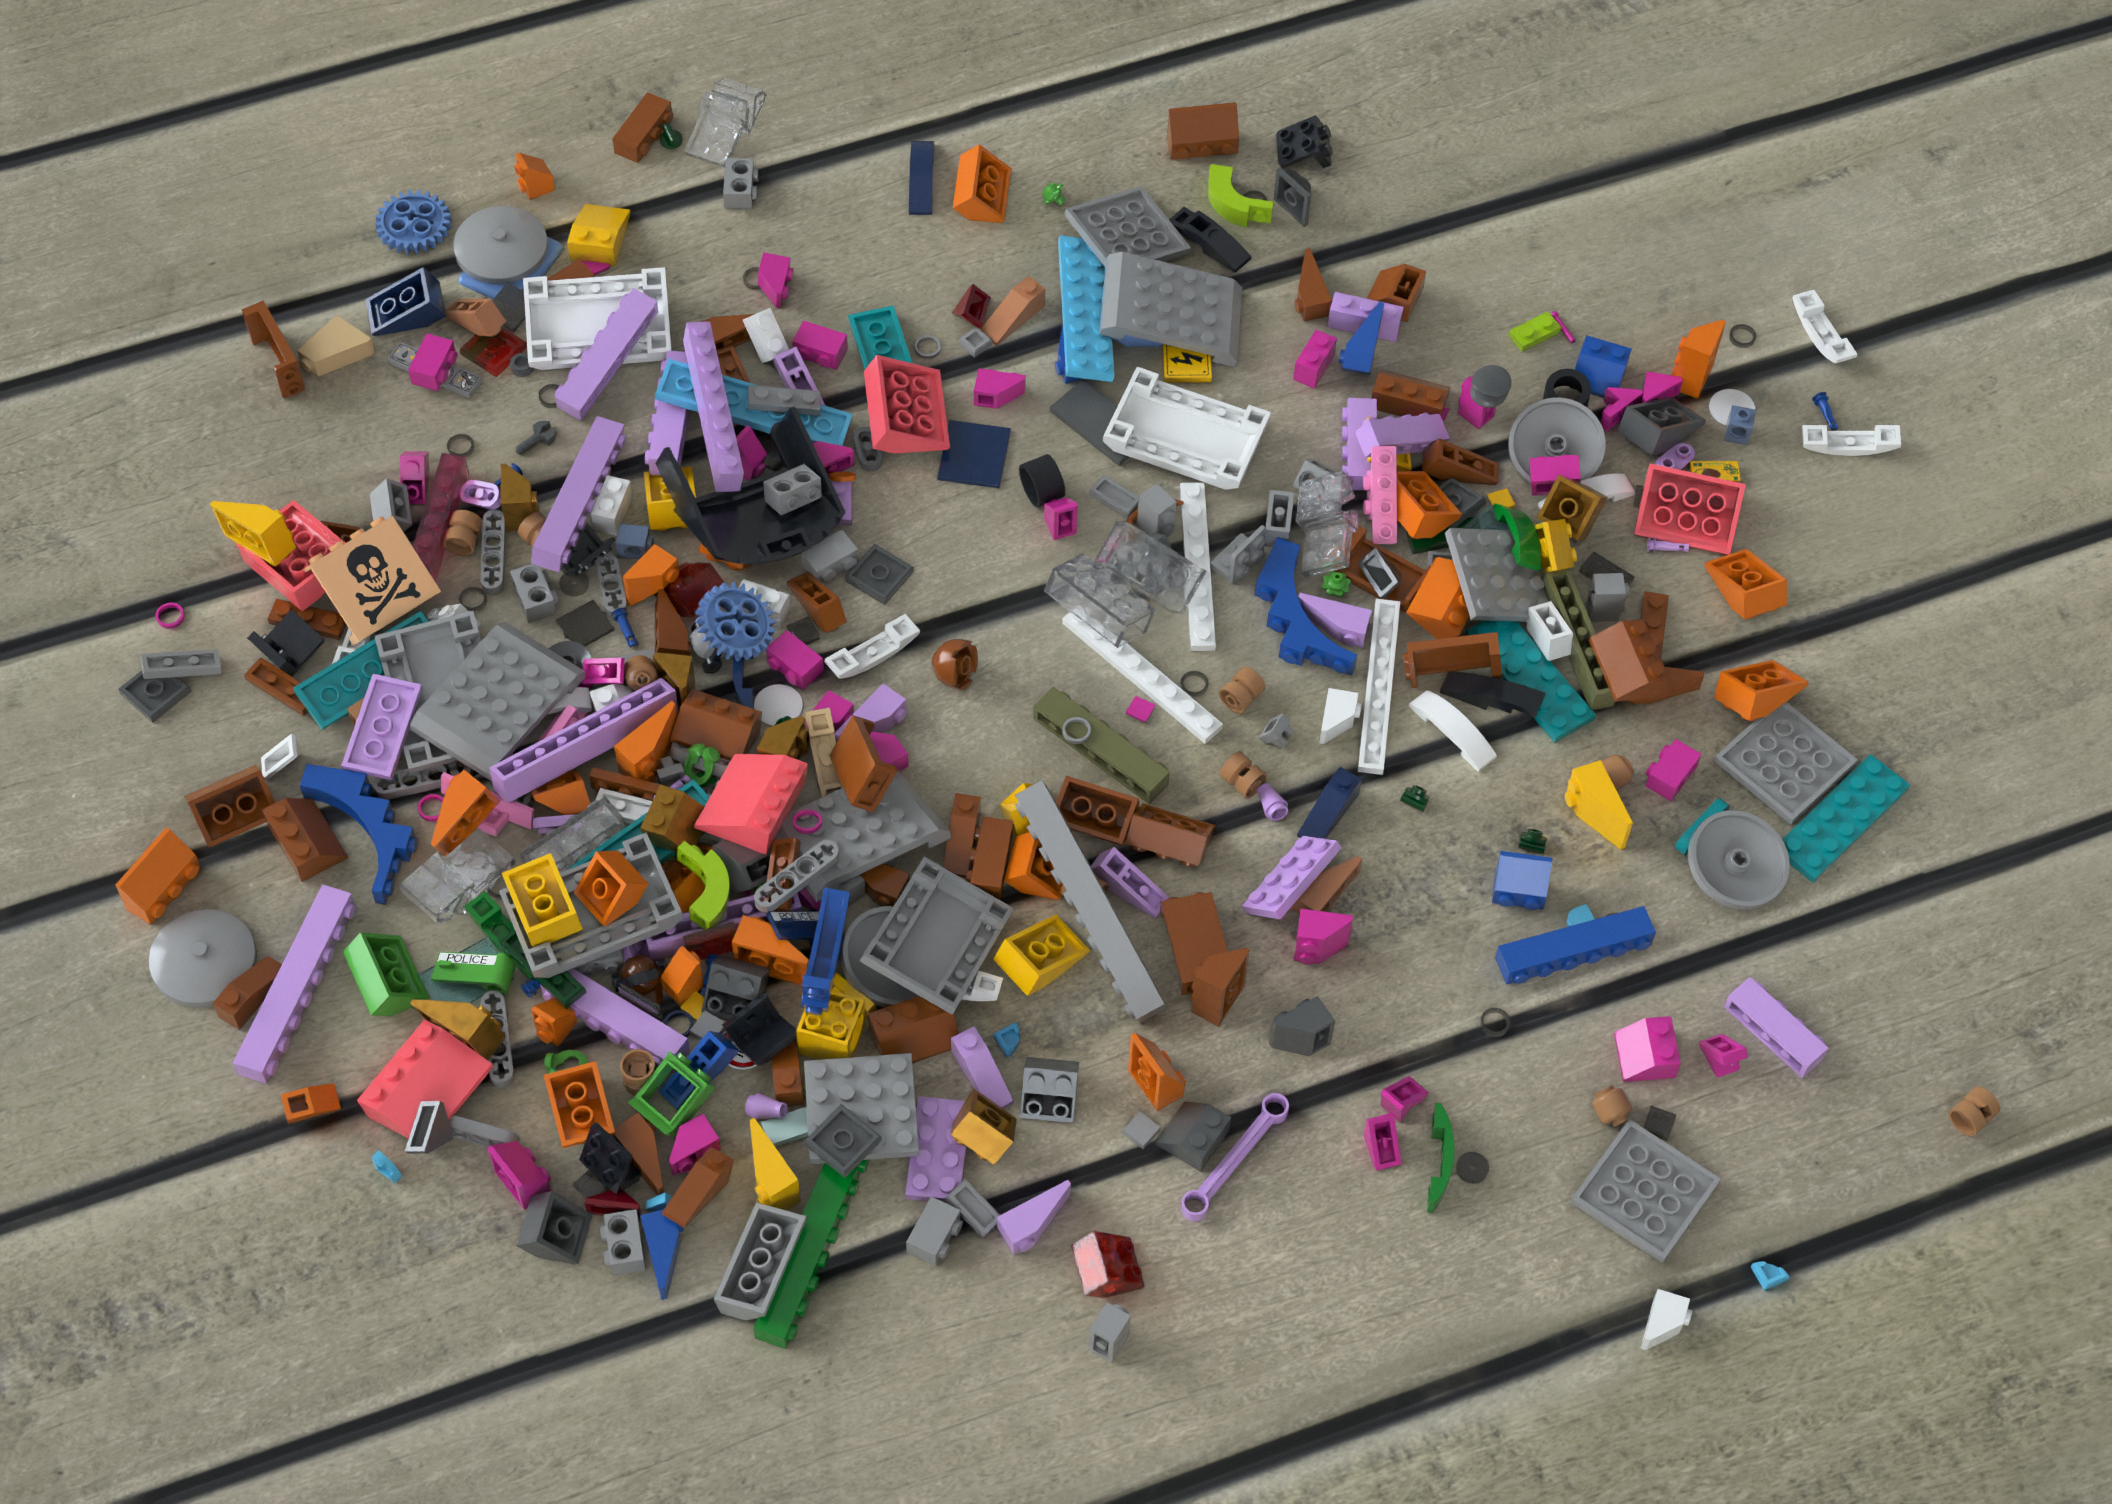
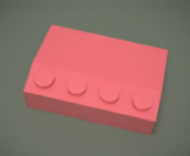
M876 355L864 370L873 449L894 454L948 450L950 442L940 370Z
M1650 463L1644 481L1634 535L1650 537L1651 539L1655 537L1656 540L1671 543L1689 544V547L1729 555L1746 484Z
M293 500L279 511L285 516V524L293 533L292 539L296 548L276 567L236 543L248 566L296 607L304 611L325 593L312 570L305 572L304 569L310 565L308 560L319 553L323 557L331 552L329 548L342 539Z
M734 754L694 824V828L766 855L805 785L808 763L786 755Z
M424 1019L357 1101L369 1119L409 1139L420 1101L443 1102L449 1121L494 1066L445 1029Z

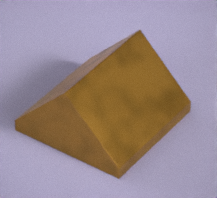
M656 652L653 654V662L658 674L657 680L662 678L676 691L677 704L681 708L689 692L695 688L696 682L692 656Z

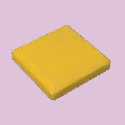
M1507 488L1487 494L1492 506L1495 503L1510 508L1515 507V502Z
M696 991L682 1004L681 1010L688 1012L697 1021L703 1013L701 1011L704 997Z

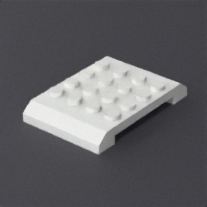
M665 267L641 269L642 274L550 281L547 280V276L523 278L529 367L540 370L577 367L581 362V356L585 349H590L593 345L597 332L599 330L603 331L610 314L618 310L622 297L625 294H629L633 288L656 300L658 303V313L622 364L662 361L666 359L667 351H672Z
M1136 367L1105 431L1103 442L1113 451L1216 487L1225 490L1239 488L1269 422L1271 412L1252 405H1248L1245 410L1159 381V374Z

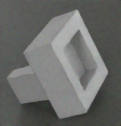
M1284 714L1270 719L1259 739L1265 744L1271 743L1280 749L1285 747L1288 742L1282 737V734L1288 737L1294 733V730L1288 724L1290 719Z
M671 756L661 758L662 769L657 770L658 782L661 785L670 787L685 775L682 763L674 765Z

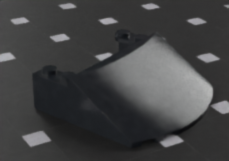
M795 406L789 408L782 421L775 423L770 430L771 441L774 443L781 462L786 469L743 482L740 491L713 492L695 498L670 447L664 448L655 464L675 504L674 512L715 559L739 564H764L794 557L809 550L826 538L846 513ZM805 464L821 478L822 498L784 515H780L765 502L764 481Z

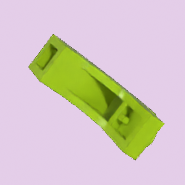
M1210 164L1208 198L1213 209L1222 218L1243 227H1247L1248 220L1271 223L1273 201L1252 199L1240 195L1232 186L1233 167Z
M684 841L677 849V860L698 875L705 885L702 895L689 907V919L703 930L717 927L727 911L729 902V876L721 858L712 849L704 856L697 846H691Z

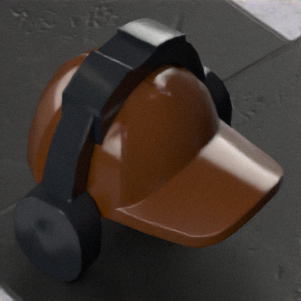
M641 954L628 958L622 964L620 975L618 973L611 975L612 985L616 992L625 989L633 1005L642 1011L655 1010L663 1001L660 977L668 965L664 958L657 960L656 963L648 955Z

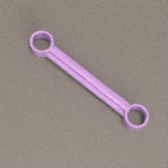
M1279 1093L1267 1095L1262 1102L1261 1114L1199 1189L1185 1193L1182 1198L1181 1212L1187 1220L1196 1222L1206 1217L1210 1199L1271 1125L1282 1123L1287 1118L1289 1102L1285 1096ZM1276 1102L1284 1107V1112L1279 1115H1273L1266 1110V1106L1269 1103ZM1191 1199H1198L1203 1202L1205 1208L1195 1213L1189 1211L1185 1204Z

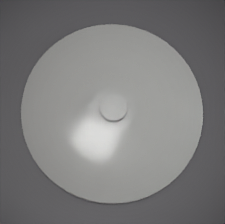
M494 206L482 209L469 216L456 231L453 246L456 261L468 276L488 284H509L528 277L541 266L547 254L548 241L544 226L533 214L517 207Z
M1567 398L1543 399L1524 409L1516 418L1511 428L1508 443L1509 456L1514 469L1530 485V458L1579 455L1582 481L1594 477L1602 464L1606 448L1604 430L1595 414L1583 404Z
M1737 810L1716 813L1700 824L1689 842L1688 862L1696 883L1711 899L1726 907L1739 910L1762 907L1772 901L1782 891L1787 882L1790 862L1782 838L1770 824L1751 813Z
M892 906L873 908L858 916L845 932L840 949L842 970L849 984L870 999L875 1005L881 1007H888L919 996L860 962L867 947L892 910Z
M197 910L177 917L159 932L150 949L149 970L156 987L169 1000L186 1007L214 1006L213 1002L230 982L256 964L257 951L249 929L238 918L219 910Z

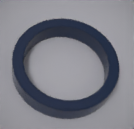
M683 1010L669 1013L664 1020L665 1025L668 1024L672 1017L677 1015H683L690 1020L689 1029L682 1033L685 1037L689 1036L690 1029L694 1025L692 1016Z

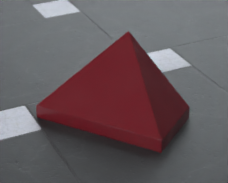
M972 284L952 311V314L979 329L982 327L991 297Z
M612 1190L585 1198L586 1211L593 1215L604 1216L605 1214L637 1209L638 1219L641 1220L640 1204L625 1191L616 1195Z

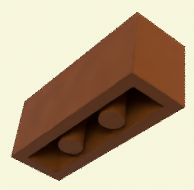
M647 92L612 138L614 153L639 163L642 157L648 154L654 141L660 138L663 130L662 126L672 122L671 102Z
M983 816L981 826H976L974 841H978L977 848H972L970 863H974L973 870H968L966 881L1001 900L1013 837V821Z

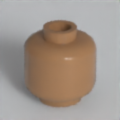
M633 656L624 664L625 681L635 691L657 680L658 674L654 663L646 656Z
M1613 754L1602 761L1616 791L1631 782L1634 769L1625 756L1621 757Z
M1612 1085L1594 1094L1596 1099L1593 1100L1592 1107L1602 1124L1612 1123L1616 1127L1628 1120L1626 1115L1632 1111V1105L1623 1089L1614 1088Z

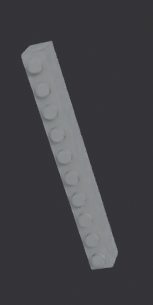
M1041 780L1016 794L1018 803L1015 806L1022 818L1025 816L1028 818L1030 825L1027 828L1033 839L1036 840L1038 838L1042 844V847L1039 848L1040 853L1046 862L1050 860L1055 869L1051 870V873L1058 884L1063 883L1067 891L1063 895L1070 907L1075 905L1079 913L1075 917L1081 928L1087 927L1091 934L1087 939L1094 951H1100L1103 959L1099 961L1107 974L1112 973L1115 979L1112 985L1119 997L1124 995L1128 1003L1124 1007L1130 1018H1136L1142 1023L1166 1010L1168 1007L1047 785Z

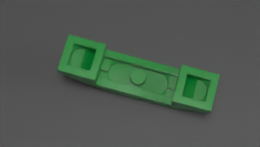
M1494 503L1492 508L1498 521L1508 524L1516 542L1511 552L1517 565L1539 571L1541 568V550L1538 534L1533 522L1520 510Z
M484 890L467 903L464 908L493 945L501 953H506L500 947L499 941L514 930L513 924L502 913L501 907ZM516 962V968L529 979H534Z
M1435 1103L1431 1134L1433 1139H1442L1440 1177L1431 1176L1428 1188V1213H1433L1443 1199L1454 1163V1135L1449 1117L1441 1103Z

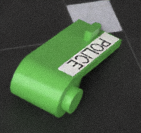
M439 952L431 980L433 982L480 984L487 992L496 990L506 995L516 968V962L506 953L491 955Z

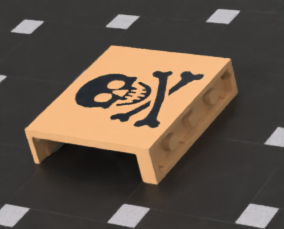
M381 516L370 523L372 528L366 532L363 528L350 535L352 540L344 544L341 540L329 548L331 551L329 554L323 557L319 553L308 560L310 565L304 569L305 572L312 570L349 627L352 635L348 638L353 646L441 592L393 516L386 520Z

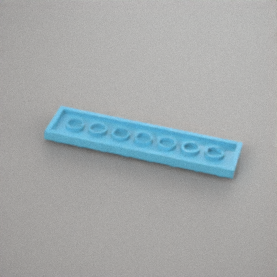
M1060 235L1058 252L1066 376L1113 382L1115 374L1112 337L1099 334L1105 266L1083 238Z
M668 359L655 393V399L698 412L688 364ZM722 375L732 422L745 427L748 425L752 429L770 434L772 426L782 421L786 413L748 410V385L755 384ZM821 404L819 416L799 414L812 443L821 441L843 446L853 414Z

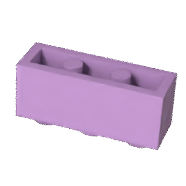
M1335 292L1330 307L1328 327L1355 333L1380 301ZM1384 303L1378 334L1379 339L1397 341L1402 321L1403 306Z

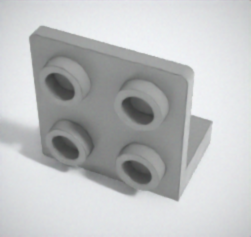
M1261 525L1249 538L1240 533L1210 563V569L1231 584L1238 578L1242 579L1245 577L1249 568L1254 563H1259L1265 554L1266 527Z

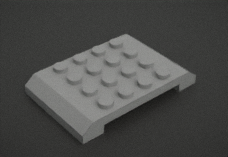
M1127 252L1109 254L1105 265L1099 334L1122 340L1124 334L1212 355V362L1235 367L1238 357L1242 287L1235 279Z
M472 610L375 635V640L386 677L422 685L423 690L415 711L416 714L417 710L481 642V637L474 611ZM409 729L403 749L410 773L458 761Z
M503 622L497 624L417 710L410 724V729L492 781L489 767L507 759L567 692L571 694L586 677V672L513 626Z
M897 770L895 777L874 812L851 806L844 788H841L789 812L775 840L797 837L801 842L799 857L823 840H830L837 844L839 859L836 864L805 887L815 901L818 902L822 900L824 888L839 890L840 883L925 844L930 849L951 839V831ZM806 809L817 811L822 817L821 828L811 834L797 832L793 827V817L799 811ZM805 815L800 817L796 824L801 828H812L818 824L819 820L815 816ZM824 850L822 851V855L824 856L827 854L829 856H832V851L826 852ZM808 863L800 867V871L805 874L811 873L814 870L813 865Z
M647 833L623 841L624 848L617 851L629 861L649 884L638 904L607 926H603L573 893L591 861L560 873L583 930L552 943L548 941L532 948L508 888L499 890L534 977L550 978L672 929L684 918Z
M923 857L909 883L867 947L860 962L953 1015L1014 908L928 858Z

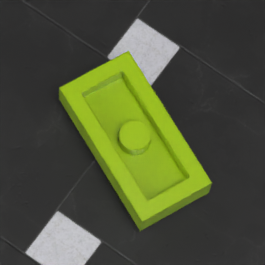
M1547 311L1509 330L1508 336L1523 352L1559 334L1561 326Z

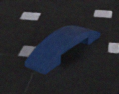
M911 141L909 215H932L934 141Z
M745 631L747 635L752 637L750 632ZM733 655L732 673L737 703L754 709L753 689L744 688L745 658L742 656L739 661H736Z

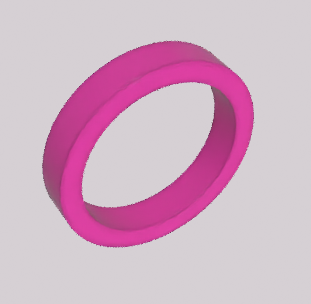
M166 603L157 609L155 616L157 623L161 627L171 629L183 622L185 614L179 604ZM167 608H176L181 612L180 618L170 624L161 622L159 616Z
M438 794L426 795L418 803L419 815L426 821H437L439 814L427 816L422 813L421 808L430 799H437L443 803L444 798Z
M802 810L793 817L794 829L802 834L814 833L822 826V817L815 810ZM805 815L815 816L819 820L818 824L812 828H801L796 822Z

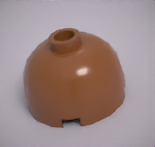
M952 639L944 642L937 652L933 654L932 666L934 667L935 675L945 686L964 690L971 684L972 679H969L971 672L976 673L978 664L977 648L971 645L972 641Z

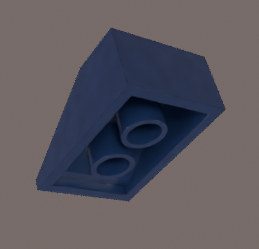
M424 267L365 299L373 336L428 327L446 317L440 281Z

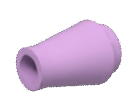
M1269 783L1262 784L1257 789L1267 818H1270L1272 821H1278L1288 814V803Z
M756 1093L748 1097L745 1111L748 1116L756 1120L783 1119L787 1114V1104Z

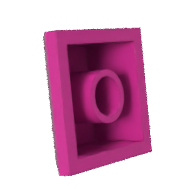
M1301 909L1294 961H1299L1306 965L1320 964L1347 946L1353 915Z
M1671 1016L1644 1018L1614 1033L1623 1082L1676 1078L1681 1062Z
M515 1141L495 1144L487 1148L493 1171L524 1210L528 1208L531 1196L551 1191L549 1185L550 1175L543 1166L537 1167L534 1163L536 1158L528 1147L523 1149L519 1142Z

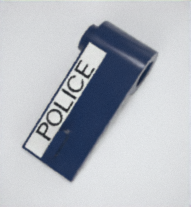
M768 911L766 916L778 940H808L812 948L819 911Z

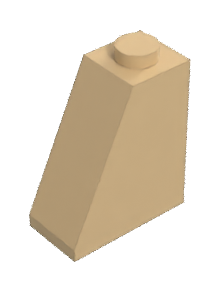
M338 315L297 350L300 366L306 372L311 371L318 377L370 357L375 353L372 338Z

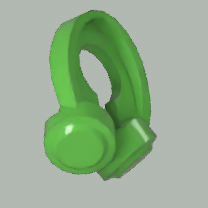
M694 744L688 749L689 755L684 763V773L691 780L694 779L698 785L707 783L713 776L715 763L720 759V754L713 747L706 748L704 744ZM702 755L705 774L699 777L695 775L693 766L699 762V758Z
M566 1050L558 1054L547 1053L544 1064L549 1074L557 1072V1067L563 1065L569 1058L578 1059L579 1065L586 1064L588 1061L582 1052Z

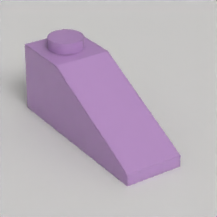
M797 347L774 357L773 363L786 388L818 391ZM820 395V404L825 405Z
M1304 593L1299 594L1298 599L1301 607L1313 623L1337 641L1349 646L1363 648L1372 610Z
M882 683L853 715L873 721L875 727L872 731L882 733L904 720L907 715L906 699ZM850 718L834 733L836 743Z
M1115 847L1101 852L1091 865L1095 875L1109 883L1108 890L1153 918L1157 917L1160 913L1161 901L1170 898Z
M972 1027L952 1037L951 1053L972 1087L1002 1109L1013 1104L1014 1101L976 1028Z
M1069 1180L997 1217V1229L1013 1254L1019 1251H1028L1039 1240L1070 1196L1071 1183Z

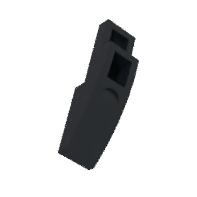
M1183 207L1169 219L1180 234L1200 245L1204 254L1234 273L1251 260V255L1234 237L1198 210L1194 213Z

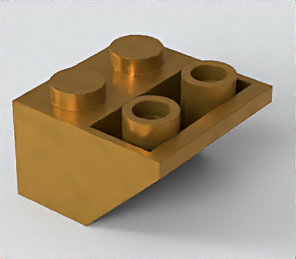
M798 716L767 728L757 747V754L786 755L800 760L802 755L805 756L810 745V742L807 741L809 729L806 728L805 717Z

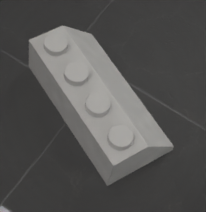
M756 1202L714 1297V1301L721 1314L745 1321L766 1316L806 1223V1216Z

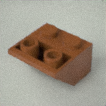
M1407 264L1381 270L1367 299L1403 306L1402 321L1408 322L1423 291L1426 271Z

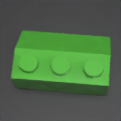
M359 933L343 951L371 1015L393 1016L413 1008L410 1004L413 999H430L401 935Z

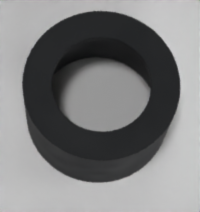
M1560 369L1549 376L1545 385L1543 399L1559 398L1554 389L1560 386H1568L1581 393L1574 401L1588 407L1591 385L1583 373L1574 369Z
M1049 454L1019 466V475L1024 491L1032 505L1036 508L1043 506L1053 499H1060L1065 496V485L1061 472Z

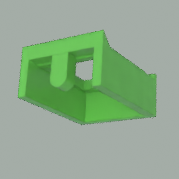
M668 1051L665 1059L637 1095L628 1103L665 1135L676 1138L679 1126L694 1117L716 1087L709 1082L711 1076L700 1068L696 1071L690 1066L692 1061L681 1052L676 1055ZM675 1069L696 1088L670 1121L648 1101L670 1072Z

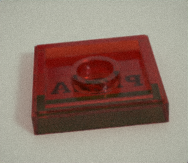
M502 326L501 331L492 337L475 334L460 349V355L495 377L510 365V359L514 355L522 353L527 348V342Z
M734 921L684 935V948L689 952H695L700 960L707 959L706 957L710 954L719 956L732 952V940L736 933Z

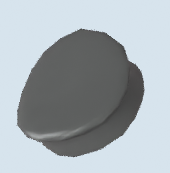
M1496 365L1484 366L1479 369L1472 378L1470 395L1473 401L1485 408H1494L1502 404L1511 388L1512 380L1509 373L1504 368Z

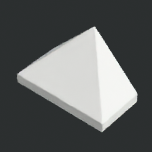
M290 734L261 757L262 775L265 780L270 779L301 754L296 735Z

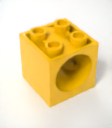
M832 990L828 1012H822L821 1015H812L806 1013V1009H804L796 1030L798 1052L800 1055L817 1060L854 1057L866 1025L865 999Z

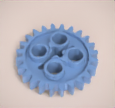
M408 190V195L405 196L402 192H399V198L390 196L392 202L384 201V208H378L379 214L375 216L378 238L382 239V244H388L390 250L396 247L397 253L404 249L406 255H409L411 250H414L415 254L418 255L419 249H423L427 253V247L429 246L436 249L435 242L443 243V237L449 236L448 230L451 229L450 222H452L449 208L445 206L444 200L439 201L438 195L431 197L429 191L421 195L420 190L416 194H412V191Z
M725 582L720 587L714 586L711 592L707 591L703 596L704 598L698 603L700 607L695 612L699 615L695 623L702 625L697 632L705 633L702 642L710 641L711 644L708 649L718 648V656L725 652L727 660L732 655L735 656L736 661H739L742 656L746 661L752 655L756 658L768 647L767 645L773 640L771 636L776 631L772 628L776 620L769 618L774 611L766 610L769 602L762 603L760 601L762 594L753 595V587L746 591L744 583L739 588H737L735 582H732L729 588ZM719 606L723 607L726 610V612H723L719 608ZM722 630H725L728 635H725ZM745 631L750 632L752 637L747 635Z

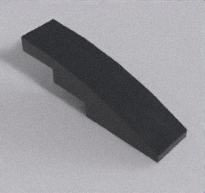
M1455 671L1448 672L1439 692L1484 710L1491 706L1511 714L1514 709L1533 717L1537 716L1546 694L1545 692L1514 682Z

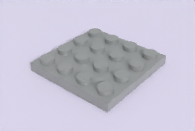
M1142 186L1075 205L1065 210V217L1104 266L1106 265L1108 255L1118 252H1127L1165 262L1188 255L1191 250L1189 244Z
M1449 528L1445 532L1471 620L1527 622L1529 607L1550 602L1544 589L1545 584L1541 569L1536 571L1517 565L1511 552L1516 542L1510 530Z
M1787 702L1768 716L1757 718L1714 758V762L1790 825L1846 775L1858 761L1857 758Z
M911 1053L804 1061L808 1137L842 1104L882 1137V1141L863 1160L919 1156ZM809 1149L810 1164L826 1163Z
M1629 1119L1574 1194L1570 1203L1663 1263L1719 1185L1721 1178Z

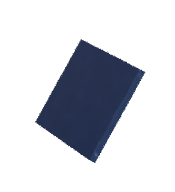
M949 420L950 448L943 450L937 480L999 488L1011 428Z

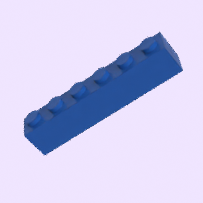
M1642 906L1498 946L1495 959L1506 985L1514 982L1515 984H1521L1529 978L1536 976L1546 977L1554 971L1561 969L1571 970L1579 964L1587 962L1593 964L1608 956L1618 957L1634 949L1644 950L1652 945L1656 931L1645 907Z

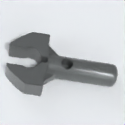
M538 421L533 425L534 434L515 447L516 452L521 455L539 442H545L549 446L555 441L556 427L544 433V431L551 428L550 421Z

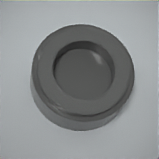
M518 353L510 359V368L514 375L525 377L533 372L534 368L529 367L527 353Z

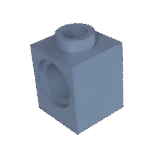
M1732 405L1726 424L1724 441L1748 445L1753 430L1756 409Z
M620 524L615 543L617 557L639 560L654 545V537H650L649 527Z

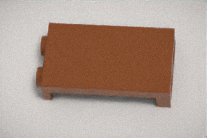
M264 300L241 309L253 345L267 340L280 363L273 368L282 397L287 398L304 391L305 387L297 359Z
M1358 525L1333 559L1332 571L1345 573L1346 578L1351 580V584L1381 599L1357 564L1374 548H1377L1402 573L1401 583L1384 600L1400 601V610L1406 613L1431 565L1424 570L1385 548L1374 544L1366 539L1367 530Z
M1497 632L1407 643L1408 652L1403 653L1406 680H1411L1412 688H1417L1416 677L1418 675L1491 667L1492 677L1502 679Z
M852 715L829 756L851 806L874 812L895 777L897 769L895 765L881 761L870 737L875 727L873 721Z
M1196 892L1181 898L1170 897L1165 901H1161L1160 915L1161 918H1164L1180 978L1179 987L1181 995L1193 993L1194 990L1191 989L1195 980L1193 973L1199 963L1203 964L1209 955L1228 952L1212 892Z

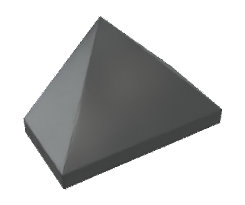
M1374 548L1357 563L1381 599H1384L1401 583L1402 573L1377 548Z
M420 1101L405 1152L408 1154H428L453 1140L443 1102Z

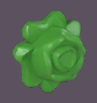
M1051 182L1050 185L1044 188L1042 195L1045 205L1056 202L1061 206L1066 199L1061 195L1063 184L1059 183L1056 185Z
M1331 571L1330 575L1323 576L1324 583L1322 584V589L1326 590L1327 595L1342 597L1343 593H1349L1351 580L1346 578L1345 573Z

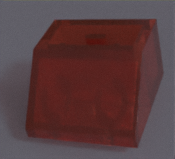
M686 562L679 566L677 579L669 583L664 588V591L678 615L681 617H694L696 610L700 607L698 603L704 598L703 596L707 591L711 592L714 586L720 587L724 581L711 563Z
M1093 1231L1071 1245L1086 1296L1107 1298L1145 1287L1142 1271L1138 1265L1134 1251L1135 1248L1130 1237Z

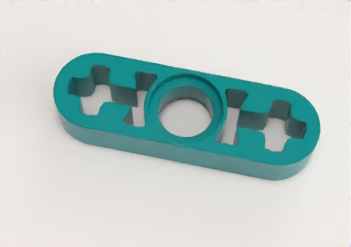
M1721 798L1716 799L1682 834L1674 848L1686 856L1691 837L1700 824L1716 813L1728 811L1730 805Z

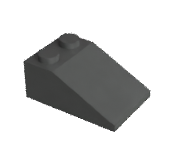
M1671 396L1627 406L1618 432L1625 436L1627 441L1641 447L1644 453L1656 455L1670 450L1703 426L1706 420Z

